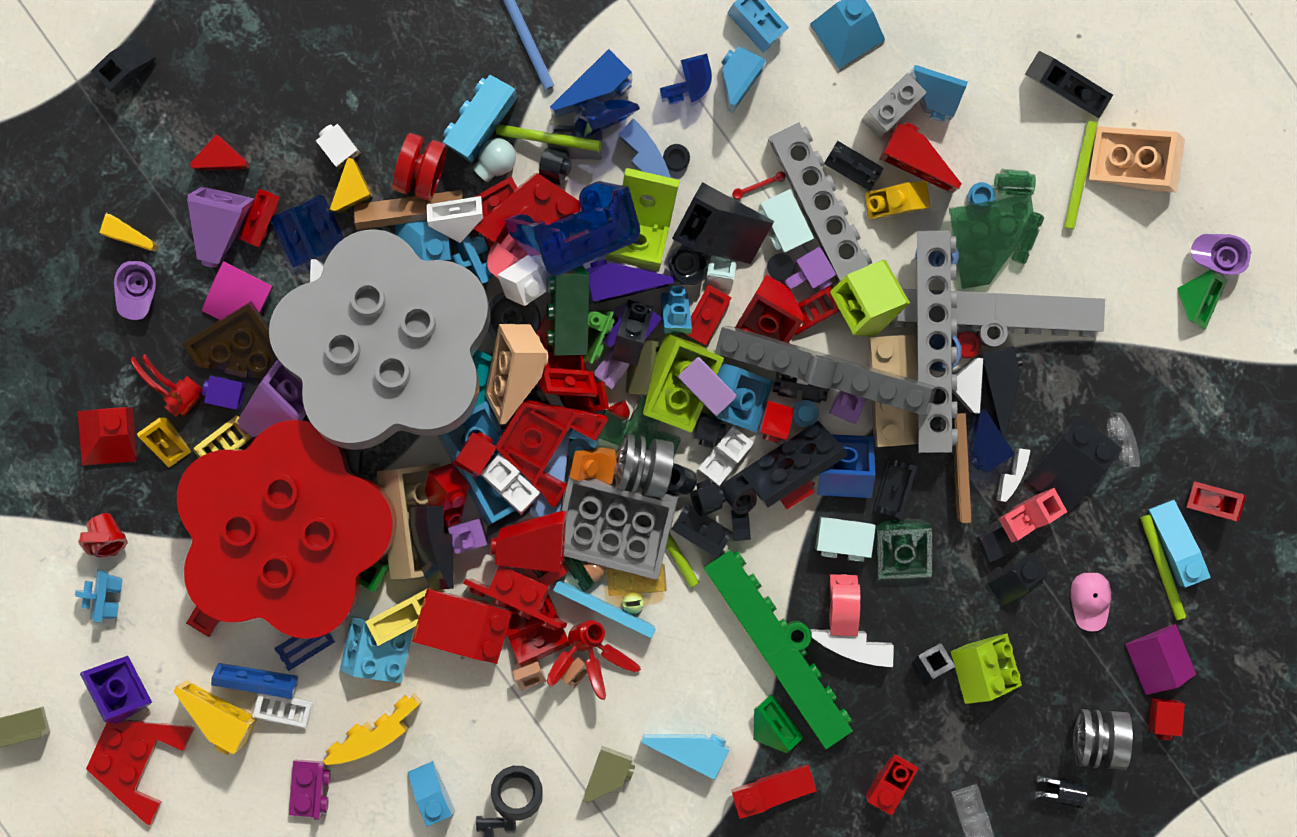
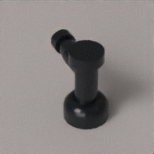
M476 816L477 832H483V837H494V829L504 828L506 833H516L515 820H509L504 817L483 818V816Z

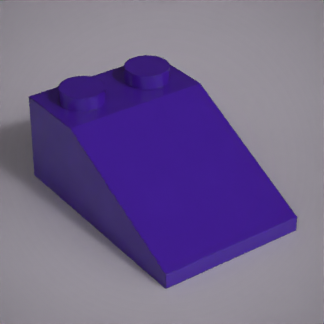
M606 259L590 263L591 268L586 269L589 273V286L594 304L673 286L674 284L673 277L616 263L607 264Z

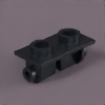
M838 140L824 162L829 168L868 191H871L884 169Z
M776 372V381L773 386V392L778 393V396L796 399L798 390H803L802 400L821 403V401L826 402L830 390L808 384L803 379Z

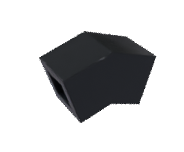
M731 510L733 541L751 540L749 514H737L734 510Z

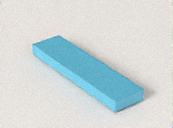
M558 580L553 591L649 638H652L656 630L655 625L627 613L565 581Z

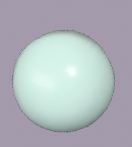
M490 139L482 145L478 155L479 161L472 168L482 179L489 182L494 176H501L511 171L516 161L515 150L504 139Z

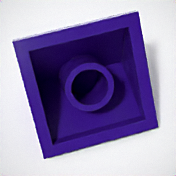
M128 655L80 673L104 722L118 724L152 703Z

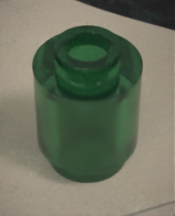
M1004 168L1000 170V173L995 174L994 190H998L999 196L1025 198L1027 195L1032 196L1034 194L1036 185L1035 174H1030L1027 170Z

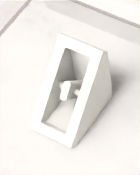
M481 196L427 204L428 226L460 243L483 219Z
M983 358L973 359L957 373V391H952L970 413H980Z

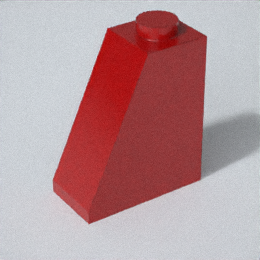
M567 511L555 512L500 528L498 537L493 538L491 544V554L495 555V565L560 573L564 561Z

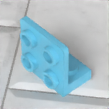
M351 617L340 670L352 677L401 683L412 630L409 629L378 646L365 622L366 620Z

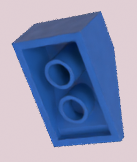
M608 49L550 106L552 115L557 118L613 100L617 95L623 97L632 88V71Z

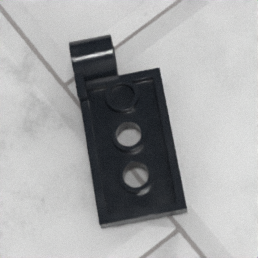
M816 421L815 424L808 426L728 479L721 489L725 501L737 514L750 512L756 505L757 496L769 508L848 455L845 448L819 421ZM815 450V451H814L812 454H810V455L806 454V453H808L809 451ZM792 465L791 468L787 470L784 469L786 466Z

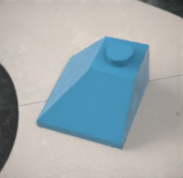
M840 0L810 23L839 69L885 40L875 14L866 0Z
M739 46L735 52L729 50L721 62L724 65L722 78L727 107L731 113L735 111L764 70L766 64L764 58Z
M915 65L909 74L927 92L919 101L924 112L931 114L930 118L939 122H946V119L951 120L955 116L968 81Z
M427 220L395 225L396 236L403 239L421 260L453 262L451 238L429 227Z
M722 363L717 376L737 397L717 415V419L757 432L774 381L744 369Z

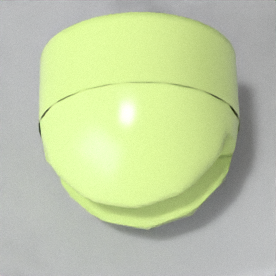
M637 592L627 593L622 600L624 610L630 614L640 612L644 605L643 597ZM640 601V605L626 606V602Z

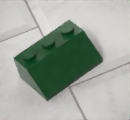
M574 260L553 267L552 276L547 277V291L551 293V303H547L546 315L547 320H551L550 330L546 331V345L551 348L554 355H587L589 273L580 260Z

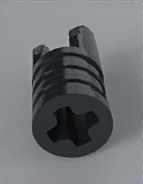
M1037 776L1038 784L1056 788L1055 794L1036 792L1035 800L1065 806L1069 805L1079 809L1084 808L1087 797V785Z

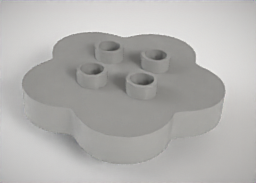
M363 230L349 235L334 247L326 259L319 279L295 288L281 299L270 320L269 338L275 355L285 369L296 379L303 382L302 397L304 409L316 430L323 438L338 447L353 450L365 449L382 443L397 431H406L421 436L442 435L455 430L470 417L479 397V377L474 365L473 355L482 344L488 332L490 306L481 282L465 267L444 260H421L414 250L400 237L382 230Z

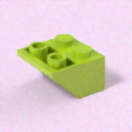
M886 260L878 261L847 274L830 291L853 335L875 337L910 304Z
M1008 634L969 643L951 651L965 704L991 701L1022 686Z

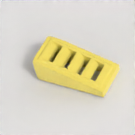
M236 415L194 447L193 452L200 458L207 454L204 451L205 447H208L211 452L218 451L217 447L213 444L215 439L224 450L239 449L253 437L240 430L237 423L239 416ZM233 425L243 436L241 440L230 429ZM224 432L234 443L233 446L230 447L221 436Z

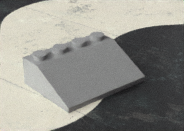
M569 476L562 511H567L564 556L658 580L679 494L666 491L663 498L644 495L642 485L640 484L636 492L631 493L628 490V484L624 491L616 490L615 478L612 485H609L596 478L576 481Z

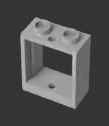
M906 73L867 111L862 121L881 139L927 92L909 73Z

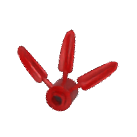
M143 355L142 360L149 371L165 386L172 388L168 393L155 383L141 368L135 357H132L131 363L147 384L165 396L164 400L167 404L164 407L177 417L179 414L185 416L201 398L200 393L203 388L191 378L186 376L183 381L180 379L175 385L159 373L148 357Z
M588 620L570 629L568 640L572 648L568 653L563 651L559 655L548 674L547 684L552 687L558 683L573 663L572 656L576 650L580 652L588 650L590 659L585 662L588 677L596 696L601 700L606 699V691L600 663L594 655V647L602 650L601 656L622 669L639 672L641 667L611 645H602L601 643L605 637L604 627L597 621Z

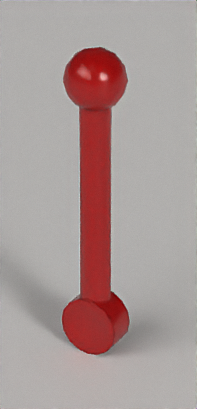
M779 171L774 177L744 189H734L732 195L737 200L741 199L748 192L776 181L783 182L786 179V174Z

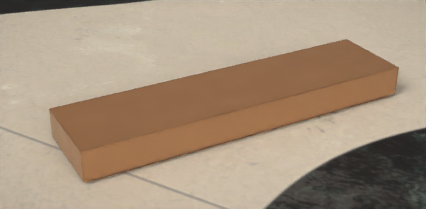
M462 190L435 193L430 202L413 196L355 204L356 230L427 220V204L463 199Z
M959 413L957 418H952V429H957L958 445H953L956 514L958 522L971 523L966 413Z

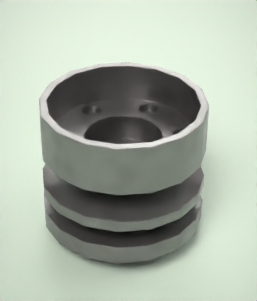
M625 434L616 455L617 464H615L614 468L615 489L624 491L628 484L629 492L635 493L640 482H642L644 495L663 498L668 489L674 460L673 442L653 439L649 449L646 450L645 437L639 436L635 443L634 435Z
M1080 709L1073 732V748L1077 766L1086 767L1090 763L1092 768H1097L1103 756L1107 769L1126 770L1130 763L1133 742L1130 714L1128 712L1109 711L1103 723L1099 710H1094L1090 714L1088 709Z

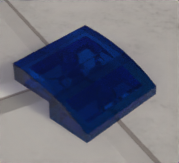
M324 194L318 195L299 206L291 207L271 218L293 268L331 252L344 239Z

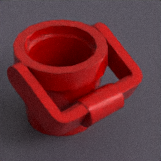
M108 513L91 518L86 523L88 532H81L78 540L79 545L87 555L99 558L116 556L128 544L125 534L122 533L113 516Z

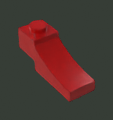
M808 764L756 779V782L731 789L740 819L764 812L789 800L816 792Z

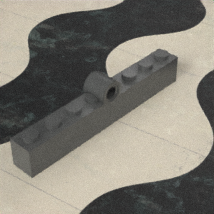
M732 326L721 327L715 354L803 379L804 382L817 387L833 388L924 416L930 413L937 386Z

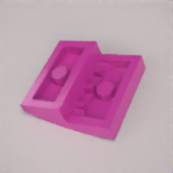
M223 261L202 311L220 320L252 301L262 315V309L274 286Z

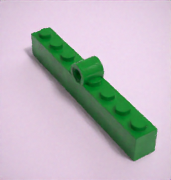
M729 548L720 554L718 559L714 558L704 565L703 568L818 739L827 749L853 732L849 726L853 720L845 709L839 711L834 703L838 698L830 686L824 689L819 681L823 676L813 663L809 666L803 658L807 655L804 648L811 641V632L801 621L786 623L784 618L778 621L773 613L777 608L770 597H762L758 591L762 586L755 575L752 573L748 576L743 569V566L747 564L738 551L733 553ZM794 630H801L803 633L802 638L798 641L791 639V633Z

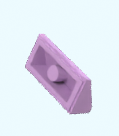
M699 357L678 376L716 416L737 397Z

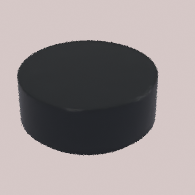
M672 144L665 149L663 159L670 171L680 172L688 166L690 153L685 146Z
M775 254L767 263V272L773 279L784 281L793 274L794 262L786 254Z

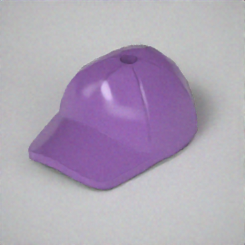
M1202 234L1192 244V259L1197 264L1219 274L1238 275L1249 267L1252 253L1250 245L1245 239L1230 234Z
M128 261L117 269L114 279L116 307L118 313L127 319H143L149 312L155 292L156 278L154 271L148 264L140 261ZM138 280L141 281L140 285H137Z

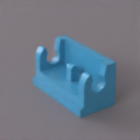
M736 0L727 12L763 53L776 40H779L789 28L765 0Z

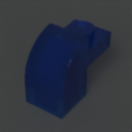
M707 54L680 60L684 82L659 88L662 102L668 101L669 105L683 102L684 97L688 96L690 105L693 106L706 97L712 81V71Z

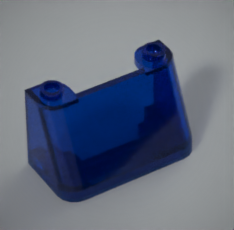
M603 181L594 182L584 187L580 192L579 203L582 211L548 225L544 221L534 223L529 215L516 214L505 219L508 232L541 269L554 275L562 274L628 246L638 239L640 224L629 187Z

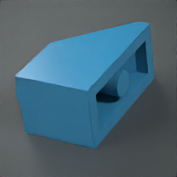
M434 761L408 771L415 800L426 826L428 827L451 817L455 809Z

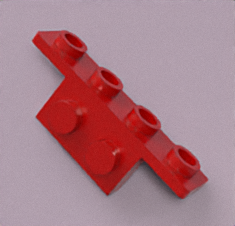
M499 566L490 586L472 578H465L463 584L470 587L469 592L480 597H484L485 594L494 598L493 603L504 608H508L510 605L518 609V615L532 620L534 616L542 620L541 625L548 629L556 631L557 628H566L567 622L541 610L550 586L507 566Z

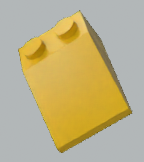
M188 680L175 687L173 692L209 742L215 744L214 748L217 751L229 755L230 753L235 754L244 747L258 719L252 718L251 713Z

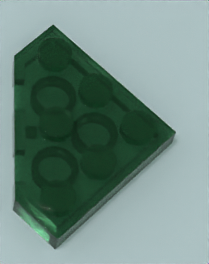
M1030 193L948 208L953 236H956V248L959 253L958 271L961 288L966 289L989 285L1035 222Z

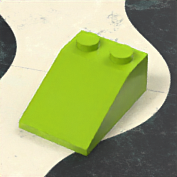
M666 333L655 359L643 414L692 433L704 403L678 376L697 357L717 375L724 357L715 354L714 350L671 333Z

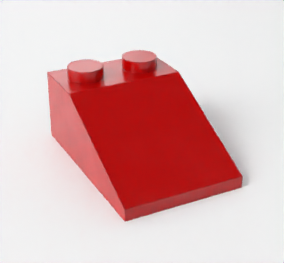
M904 122L903 125L898 123L892 130L879 159L951 194L960 189L962 183L928 139L918 132L919 128L908 122Z
M427 588L412 641L468 658L497 664L512 611L494 603Z

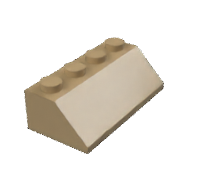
M918 335L867 338L869 367L918 381ZM871 400L875 447L919 444L917 413Z
M439 463L377 471L378 485L390 498L397 519L395 538L387 552L391 580L424 576L413 545L409 508L429 506L425 486L429 471L439 468ZM448 527L444 528V534H448Z

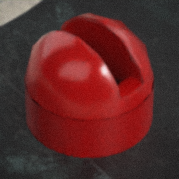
M625 400L606 409L610 419L615 423L627 421L630 415V410Z

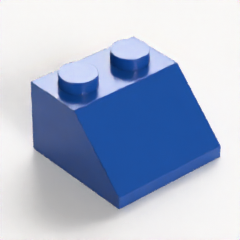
M832 434L845 448L848 456L817 475V495L872 498L875 481L874 436Z

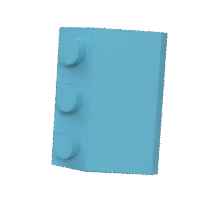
M489 75L486 80L482 78L474 89L476 95L472 101L469 102L467 100L458 112L461 116L456 124L450 123L443 133L445 137L443 143L447 144V147L470 163H473L482 145L489 140L497 125L501 123L518 98L513 87L492 75Z

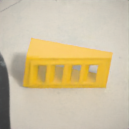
M105 214L100 230L101 235L154 252L158 251L159 246L154 241L117 217Z

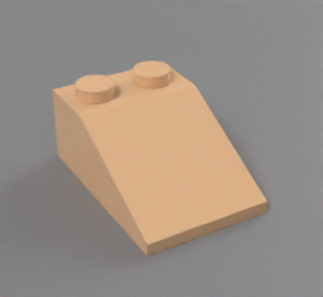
M1097 126L1089 180L1149 191L1177 193L1185 139L1178 132Z
M499 324L485 396L500 424L507 423L541 379L544 366L548 364V352L544 349L539 336L536 335L529 324Z

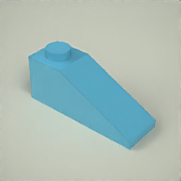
M1175 500L1148 509L1177 585L1188 587L1211 578L1201 551Z
M644 734L641 739V743L714 780L729 753V747L725 745L727 741L715 734H712L711 737L705 734Z

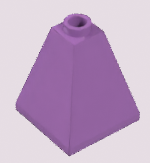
M204 186L188 195L187 202L196 256L198 260H202V265L217 267L224 260L249 213L254 198Z
M279 359L261 381L237 421L240 430L251 437L258 436L265 429L276 423L287 420H303L306 416L302 397L303 382L291 375Z

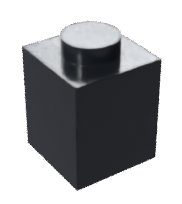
M941 643L918 655L911 663L925 687L947 676L955 668L954 663Z

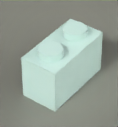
M791 189L759 205L761 210L758 212L774 221L771 227L773 235L769 237L776 251L780 249L785 254L814 239Z
M819 517L815 549L821 551V556L837 558V553L848 554V560L864 562V557L871 558L876 525Z

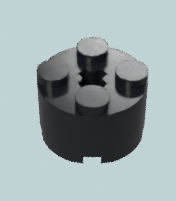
M503 292L489 302L490 325L488 332L495 340L499 324H510L506 320V316L512 315L513 312H516V316L520 318L519 323L516 322L514 324H529L535 333L537 332L541 323V316L534 301L524 306L506 298Z

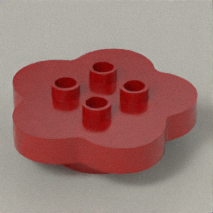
M287 420L276 423L261 432L245 450H218L201 456L186 469L177 490L178 512L181 521L192 537V544L185 560L184 581L193 603L203 613L216 620L243 622L255 618H263L280 632L296 638L308 639L326 635L338 628L349 618L359 597L361 574L385 556L396 534V513L388 495L371 480L351 472L344 448L327 441L313 424L306 420Z

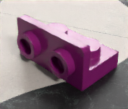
M297 759L293 761L289 815L314 817V820H320L323 813H327L329 797H324L325 786L330 785L331 770L327 769V765L324 762Z

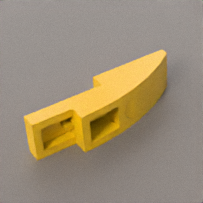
M415 693L410 698L405 694L393 705L396 710L390 716L384 713L373 723L376 726L375 729L367 721L362 726L357 722L345 733L348 738L342 744L336 741L325 751L328 756L323 762L326 765L341 764L365 757L382 749L409 728L403 719L422 701Z

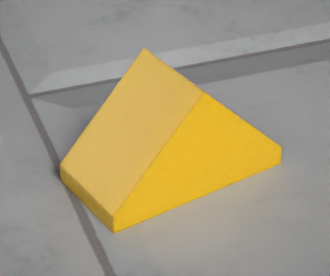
M347 158L330 210L336 213L345 211L355 204L373 197L357 162L351 158Z
M158 418L137 433L138 437L168 467H171L191 453L189 447L168 418Z

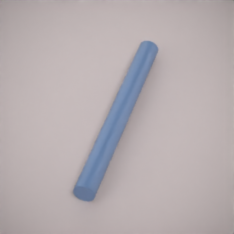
M503 0L544 89L548 90L555 85L516 1Z

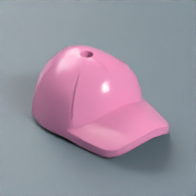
M1082 573L1078 575L1072 582L1070 590L1076 623L1084 630L1098 631L1106 625L1111 603L1109 582L1100 573Z

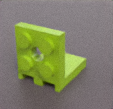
M626 168L606 260L654 271L660 270L680 180ZM649 195L653 197L654 200H646L642 196ZM637 241L642 243L643 245H636L633 242Z

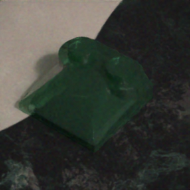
M920 519L888 520L876 526L878 579L932 577L931 523Z

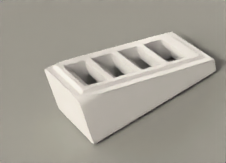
M256 693L251 716L256 719L306 729L312 702L295 697L290 699ZM264 698L269 699L266 712L261 711ZM275 700L280 701L277 715L272 714ZM286 703H290L288 717H283ZM297 705L302 706L299 720H294Z

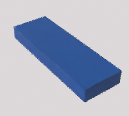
M223 663L217 664L211 678V686L292 699L298 684V676Z

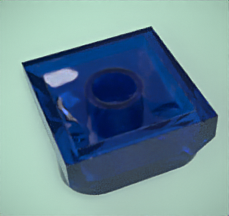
M594 99L575 111L576 116L573 118L574 132L577 137H589L628 119L640 110V107L637 103L629 100L618 99L598 103L597 99Z

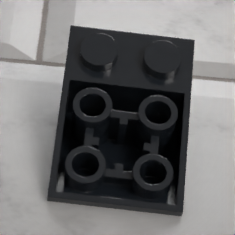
M702 182L672 239L696 252L751 264L774 221Z

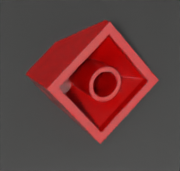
M766 274L735 327L789 343L805 317L790 288Z
M133 407L78 411L82 466L137 461Z

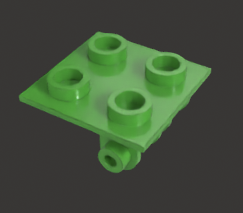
M602 309L599 312L588 311V327L592 330L588 337L587 355H583L584 361L593 364L594 359H599L604 347L601 342L604 335L610 333L614 324V319H612L614 312Z

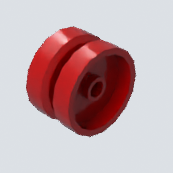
M409 133L403 143L396 163L392 190L408 194L415 184L416 197L430 202L436 192L443 171L447 144L433 140L425 150L424 138Z

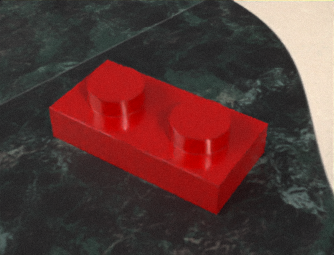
M262 189L258 190L238 239L259 247L261 241L266 237L267 226L271 217L278 209L279 196Z
M708 285L691 315V334L685 335L706 346L732 297Z

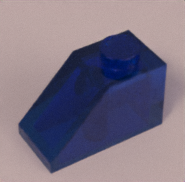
M980 409V413H976L969 446L972 456L969 459L978 471L982 469L983 472L988 473L1014 456L1015 453L987 411Z

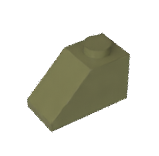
M601 746L583 796V801L589 803L623 787L625 780L630 781L635 769V765L631 764L632 756Z

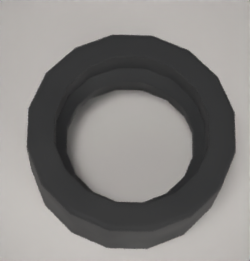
M512 765L501 770L491 784V799L495 810L502 817L515 821H522L534 815L539 810L543 799V788L538 775L532 769L525 766ZM522 778L531 784L533 797L526 806L511 808L503 802L501 789L510 779Z

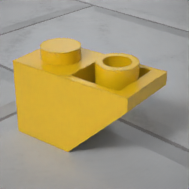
M927 181L907 182L864 193L869 220L931 208Z

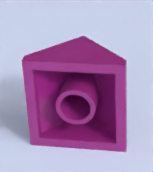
M1176 624L1125 644L1146 695L1178 688L1196 675Z

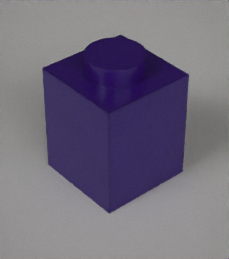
M210 376L209 381H205L202 390V396L205 397L204 403L241 410L247 383Z

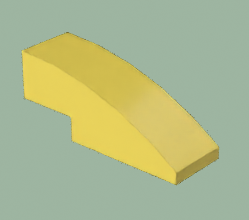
M427 589L365 621L378 646L417 625Z

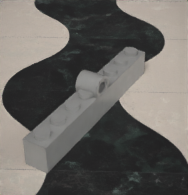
M902 288L910 304L889 323V327L905 328V323H916V328H918L917 289ZM930 290V291H931L933 294H940V293H942L944 290ZM951 291L957 294V308H951V319H957V330H960V326H971L970 331L977 332L976 335L985 347H995L1003 344L1007 339L1008 333H1014V328L1025 329V334L1037 335L1041 334V330H1052V335L1068 336V331H1078L1079 337H1095L1096 332L1104 331L1105 299ZM940 306L932 307L929 311L930 319L935 322L943 320L945 310ZM990 327L997 331V336L994 340L990 339L987 335Z

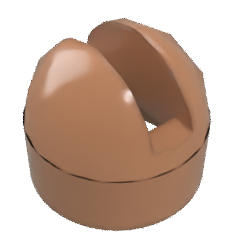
M590 562L583 564L594 582L602 578L606 572L605 566Z

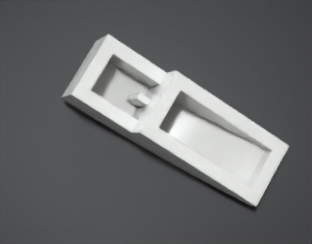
M810 629L813 639L844 657L875 666L893 667L894 645L892 643L866 642L867 633L865 631H858V636L830 635V630Z

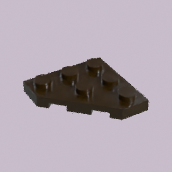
M252 301L183 343V346L198 367L219 369L227 374L243 378L251 377L263 380L278 360L270 343L269 326Z

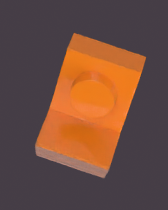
M608 446L575 451L570 478L576 481L596 478L612 485L615 464H617L614 448Z

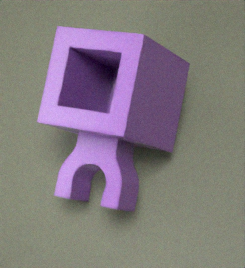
M819 246L795 261L799 272L784 282L790 290L806 281L811 290L817 287L821 291L833 283L831 278L837 274Z
M838 390L829 413L856 424L867 398Z
M482 518L448 528V534H452L455 554L489 544L486 539Z

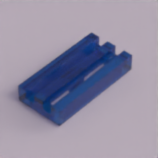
M329 632L320 637L310 638L288 653H285L283 649L300 638L291 637L274 649L280 655L281 661L285 663L286 669L290 671L336 641ZM322 637H326V642L291 663L290 657Z

